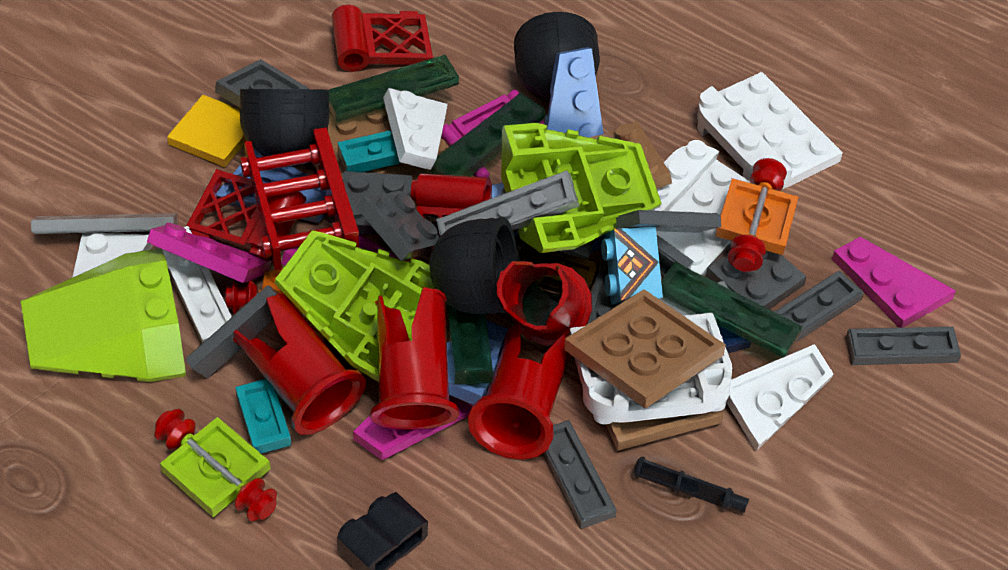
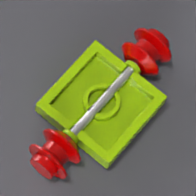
M181 409L166 411L160 415L155 423L154 436L158 441L166 440V448L174 451L160 463L163 474L212 517L216 516L233 500H235V508L237 510L243 511L248 509L247 518L250 521L263 520L272 514L277 505V492L273 488L264 491L265 481L261 477L271 470L270 461L218 417L194 435L196 422L193 419L184 420L185 414Z

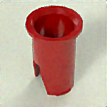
M512 261L500 273L497 281V297L500 299L504 310L511 314L515 325L517 323L520 324V332L528 340L544 346H552L561 334H564L566 338L569 337L570 328L582 327L588 324L592 313V294L585 279L573 268L558 263L533 264L532 262ZM541 277H561L563 293L559 304L550 313L546 325L535 326L527 322L522 304L526 289Z
M423 287L412 323V341L409 339L400 310L385 306L383 296H378V299L375 301L378 330L379 404L372 408L370 419L377 425L401 430L428 429L447 425L455 421L459 416L458 406L449 400L445 301H447V298L443 292L437 289Z
M285 294L267 297L266 302L279 335L286 342V345L277 352L259 338L249 340L237 330L234 331L233 340L237 345L241 346L294 413L292 416L293 429L300 435H312L323 431L344 417L360 400L366 388V378L358 370H346Z
M517 323L511 329H508L504 338L505 344L487 394L473 404L467 418L471 434L479 444L490 452L505 458L524 460L538 457L549 449L554 437L553 423L550 420V415L566 365L571 357V354L565 351L566 336L564 334L558 337L543 355L541 363L530 359L518 358L521 351L520 324Z

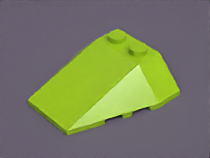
M540 123L505 125L502 128L501 179L506 193L566 170L570 173L579 207L554 216L533 218L529 225L517 229L520 239L540 253L576 249L616 229V217H619V215L637 210H655L662 204L641 144L599 136L597 139L579 136V131L569 129L566 133L549 130L547 125Z
M312 230L276 277L274 283L353 367L379 382L377 306L375 301L378 299V296H383L385 306L400 310L409 339L412 341V323L423 287L435 289L430 276V266L416 259H411L410 262L389 257L390 252L378 249L377 253L356 247V242Z
M161 248L125 253L21 301L31 369L79 374V371L101 373L102 377L114 378V375L135 377L137 381L155 382L186 376L167 261Z

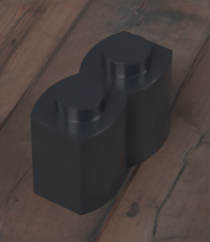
M397 492L386 497L381 496L370 505L368 514L358 519H350L340 528L337 536V552L356 570H389L398 559L409 554L428 536V521Z

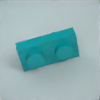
M392 130L337 142L338 153L345 171L365 172L401 163L399 162Z
M264 379L236 386V396L251 445L260 453L291 446V437L277 393L268 380Z

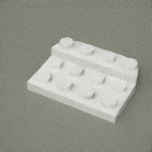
M763 72L719 92L711 86L700 95L697 113L698 131L702 136L710 133L744 169L743 177L749 181L755 162L763 158L778 160L785 166L787 175L783 180V189L841 161L843 153Z
M692 140L688 145L674 151L664 162L670 172L672 184L657 189L662 204L655 211L718 213L721 216L732 178L748 183L750 181L716 160L719 153L718 150L706 146L700 140ZM717 228L699 233L656 231L658 236L694 261L685 279L694 286L706 275L707 268L718 261L730 248L732 242L716 237Z
M713 313L685 315L687 319L723 342ZM585 326L570 328L569 336ZM726 347L724 356L646 409L575 358L583 386V402L587 409L593 413L594 420L600 424L695 415L711 411L719 412L725 408L730 393L732 363Z

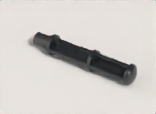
M640 457L634 465L633 474L637 479L641 477L674 489L675 493L680 491L721 506L722 510L731 508L745 513L749 498L735 494L730 487L726 489L687 475L685 471L681 470V472L645 460L646 457Z

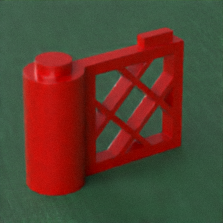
M342 5L333 11L332 23L338 65L341 69L355 72L364 69L368 64L432 65L433 54L425 14H418V11H399V14L362 13L360 8L355 5ZM371 24L383 25L388 29L381 33L374 29ZM405 25H418L419 30L413 34L403 27ZM396 33L404 38L405 41L399 45L389 37ZM383 44L392 51L390 53H376L375 48ZM413 44L421 49L423 53H412L407 48Z
M216 169L186 226L189 227L194 235L247 249L251 255L266 261L268 259L272 260L271 257L265 258L263 254L261 236H265L258 206L254 204L247 208L243 198L254 193L251 180ZM222 182L233 184L235 192L218 199L216 193ZM299 191L267 197L270 210L305 204L306 197ZM239 200L242 210L225 218L221 208ZM217 211L220 221L207 227L200 225L206 214ZM246 219L247 226L241 237L230 234L228 226ZM296 220L274 224L277 237L289 235Z
M420 174L418 179L413 180L411 184V199L416 201V210L424 219L425 216L442 218L492 199V183L490 178ZM420 256L411 259L420 261Z

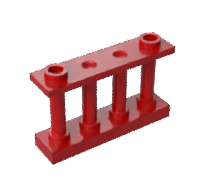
M327 127L313 130L314 144L308 145V149L259 158L255 157L252 142H244L246 156L240 157L241 170L244 178L250 177L265 236H261L263 254L265 258L271 257L275 271L282 270L280 251L299 248L311 232L307 231L277 237L274 227L276 223L327 214V217H334L335 223L331 224L332 227L314 231L356 242V247L359 248V231ZM309 162L319 167V170H316V174L264 184L260 175V171ZM315 188H319L320 191L326 190L327 196H324V200L270 210L267 197Z

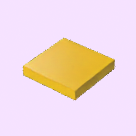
M202 95L167 136L168 145L224 168L242 148L244 142L247 141L241 128L240 109L206 95Z

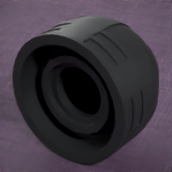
M548 12L526 21L519 28L514 38L516 71L522 85L538 98L550 102V87L556 53L585 47L592 48L596 76L600 56L598 37L594 26L582 16L569 12Z
M240 89V123L246 140L251 141L253 149L263 156L308 149V145L314 144V129L327 127L328 130L329 90Z
M505 217L469 220L452 226L440 236L430 257V276L434 288L445 294L447 298L445 302L449 306L470 314L508 313L504 310L500 299L497 297V281L501 271H504L512 261H518L515 237L509 221Z

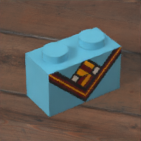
M656 227L613 229L605 234V239L602 240L601 253L603 260L607 261L608 275L605 276V292L607 296H611V305H619L643 289L658 299L663 298Z

